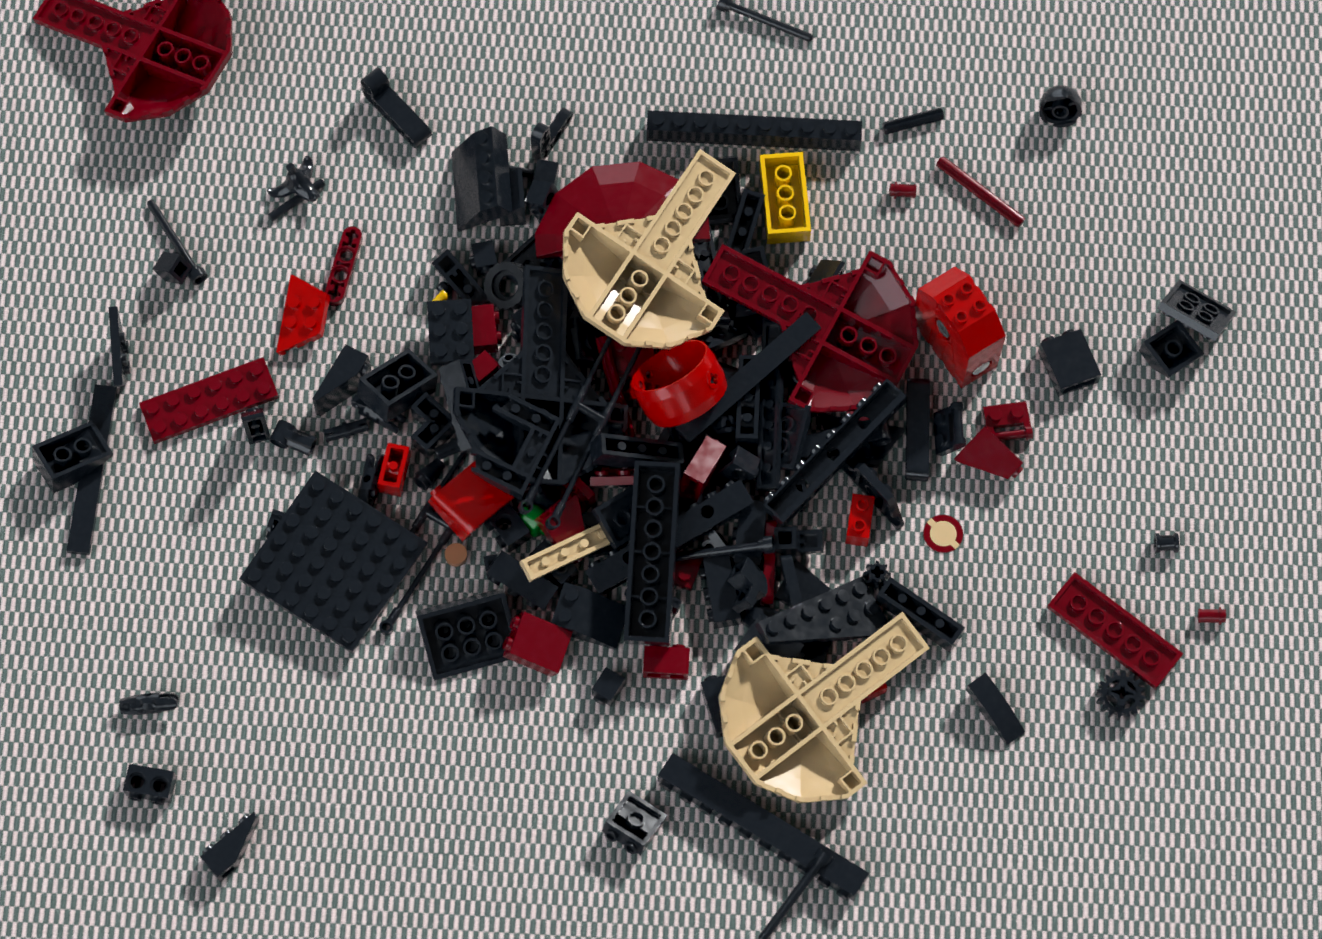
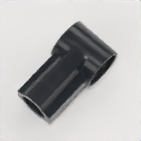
M279 420L269 441L279 448L287 449L288 447L310 456L315 448L317 437L297 430L294 425L287 421Z

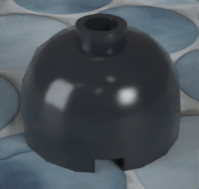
M1057 85L1051 87L1041 97L1039 103L1040 117L1046 124L1047 121L1054 123L1053 127L1057 128L1074 125L1077 122V118L1082 115L1081 98L1069 86Z

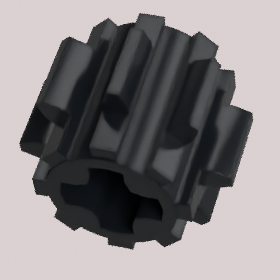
M876 560L874 565H866L867 572H863L862 577L867 580V586H873L875 590L879 586H884L887 582L886 579L891 577V573L886 571L887 564L881 565ZM874 573H878L879 578H875Z

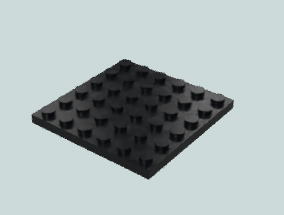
M315 470L240 576L239 581L353 654L428 542Z

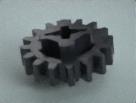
M1113 671L1112 678L1105 675V682L1100 681L1098 685L1100 689L1096 691V695L1100 696V698L1097 699L1096 703L1103 704L1100 711H1109V718L1114 714L1117 721H1119L1121 716L1128 720L1130 713L1135 717L1138 714L1137 709L1142 710L1144 705L1141 702L1145 701L1146 696L1141 694L1145 691V687H1139L1141 680L1134 681L1133 673L1127 677L1125 671H1122L1120 676H1118L1116 671ZM1117 682L1115 687L1108 688L1111 684ZM1118 692L1122 693L1123 699H1120ZM1134 703L1131 707L1124 709L1125 705Z

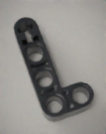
M376 67L360 80L362 92L366 99L412 147L417 148L432 136L431 130L424 121L390 87L387 76L380 68Z

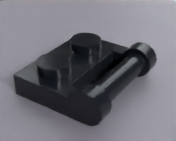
M952 402L949 407L933 413L936 455L944 456L966 446V438L963 436V402Z

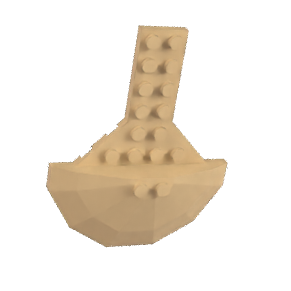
M699 149L656 215L635 220L634 218L620 220L609 224H595L577 212L563 232L562 278L582 318L621 345L628 347L670 350L683 344L685 341L710 333L724 313V310L706 298L700 280L701 275L698 262L695 260L692 239L736 173Z
M903 612L834 664L811 662L810 660L772 655L756 636L735 652L718 696L724 745L753 784L797 803L848 799L867 784V781L854 766L855 742L857 741L858 714L861 701L930 649V647Z

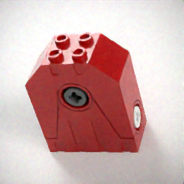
M954 266L918 288L915 302L917 327L927 343L932 346L938 358L943 361L944 366L952 377L957 380L960 388L962 389L996 368L1006 334L995 308L987 301L981 289L975 285L972 277Z

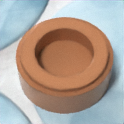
M459 543L450 544L445 550L447 563L454 567L463 565L467 560L466 548Z

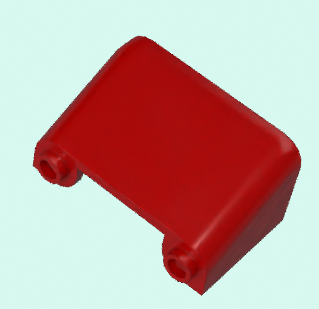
M476 461L471 463L444 487L438 485L430 492L432 497L428 501L462 542L515 498L472 473L471 468H476Z

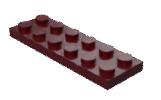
M264 357L145 400L140 402L139 405L153 442L157 444L246 411L249 408L278 399L279 395Z
M1076 572L1072 574L1047 606L1050 611L1155 690L1184 654Z

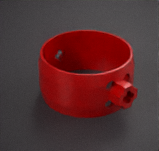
M688 340L670 350L663 349L647 359L632 377L630 394L633 399H637L645 415L654 425L658 427H674L687 423L710 410L725 394L727 381L724 371L712 350L703 341ZM646 371L650 372L649 378L646 377Z

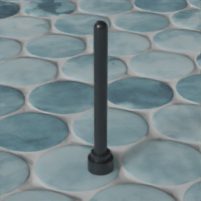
M734 0L718 1L716 9L719 11H733L810 42L813 40L812 34L733 3Z
M149 200L147 206L176 251L193 266L189 272V279L193 285L203 283L207 279L208 274L203 267L194 263L155 201Z
M771 535L764 536L763 539H759V542L676 553V562L754 551L773 554L775 553V542Z
M820 847L814 853L813 864L760 933L758 939H768L821 867L829 866L834 859L829 853Z

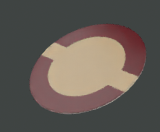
M937 515L928 520L923 530V536L926 544L931 549L947 553L959 547L963 540V529L955 518L949 515Z

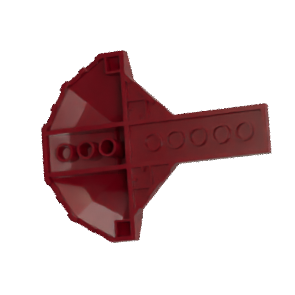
M44 0L32 19L36 24L103 49L115 93L104 112L110 117L128 123L169 117L210 92L233 55L232 15L222 0H153L143 4L144 7L133 11L132 9L121 11L95 0Z
M640 161L592 166L555 193L535 232L537 259L560 257L563 260V232L577 212L595 224H609L620 220L633 218L635 220L656 215L679 179ZM708 216L693 237V243L711 241ZM613 339L610 349L618 377L621 379L637 347L623 346ZM642 348L628 378H632L636 370L654 355V348ZM646 371V377L650 376L649 371Z
M722 244L701 282L705 286L779 324L782 333L806 312L820 325L821 330L790 356L798 383L788 402L805 408V405H810V411L813 413L856 411V405L864 397L868 398L873 393L871 392L873 387L878 382L883 383L886 379L897 387L919 346L915 299L905 287L902 278L900 279L893 263L871 250L868 252L860 269L842 275L838 274L810 284L800 285Z

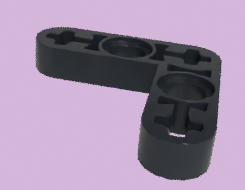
M563 107L550 126L541 122L535 126L531 134L532 158L536 160H545L571 122L573 112Z

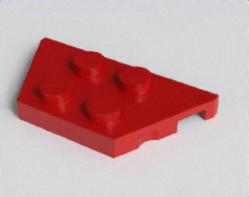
M290 275L276 350L279 355H285V351L293 347L300 348L310 341H316L322 338L324 334L330 296L295 275Z

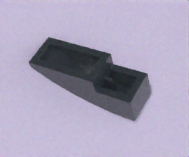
M986 672L967 685L966 691L980 707L979 711L1007 746L1025 733L1015 713Z

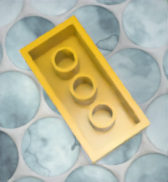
M803 152L760 155L759 172L761 192L765 194L763 211L767 244L810 241L811 224Z

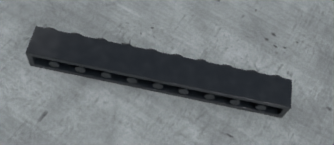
M648 110L647 141L860 151L862 140V121Z
M671 754L658 774L659 785L669 792L673 790L680 794L679 798L688 804L693 802L698 805V809L708 816L711 814L719 818L718 822L725 827H734L738 830L737 833L747 840L750 838L758 842L757 845L764 851L769 852L771 850L778 854L777 858L786 864L791 862L797 866L796 869L803 875L813 864L814 853L820 847L834 859L829 866L821 867L815 875L816 881L825 888L830 886L837 891L836 894L842 899L854 901L868 879L869 872L676 754Z

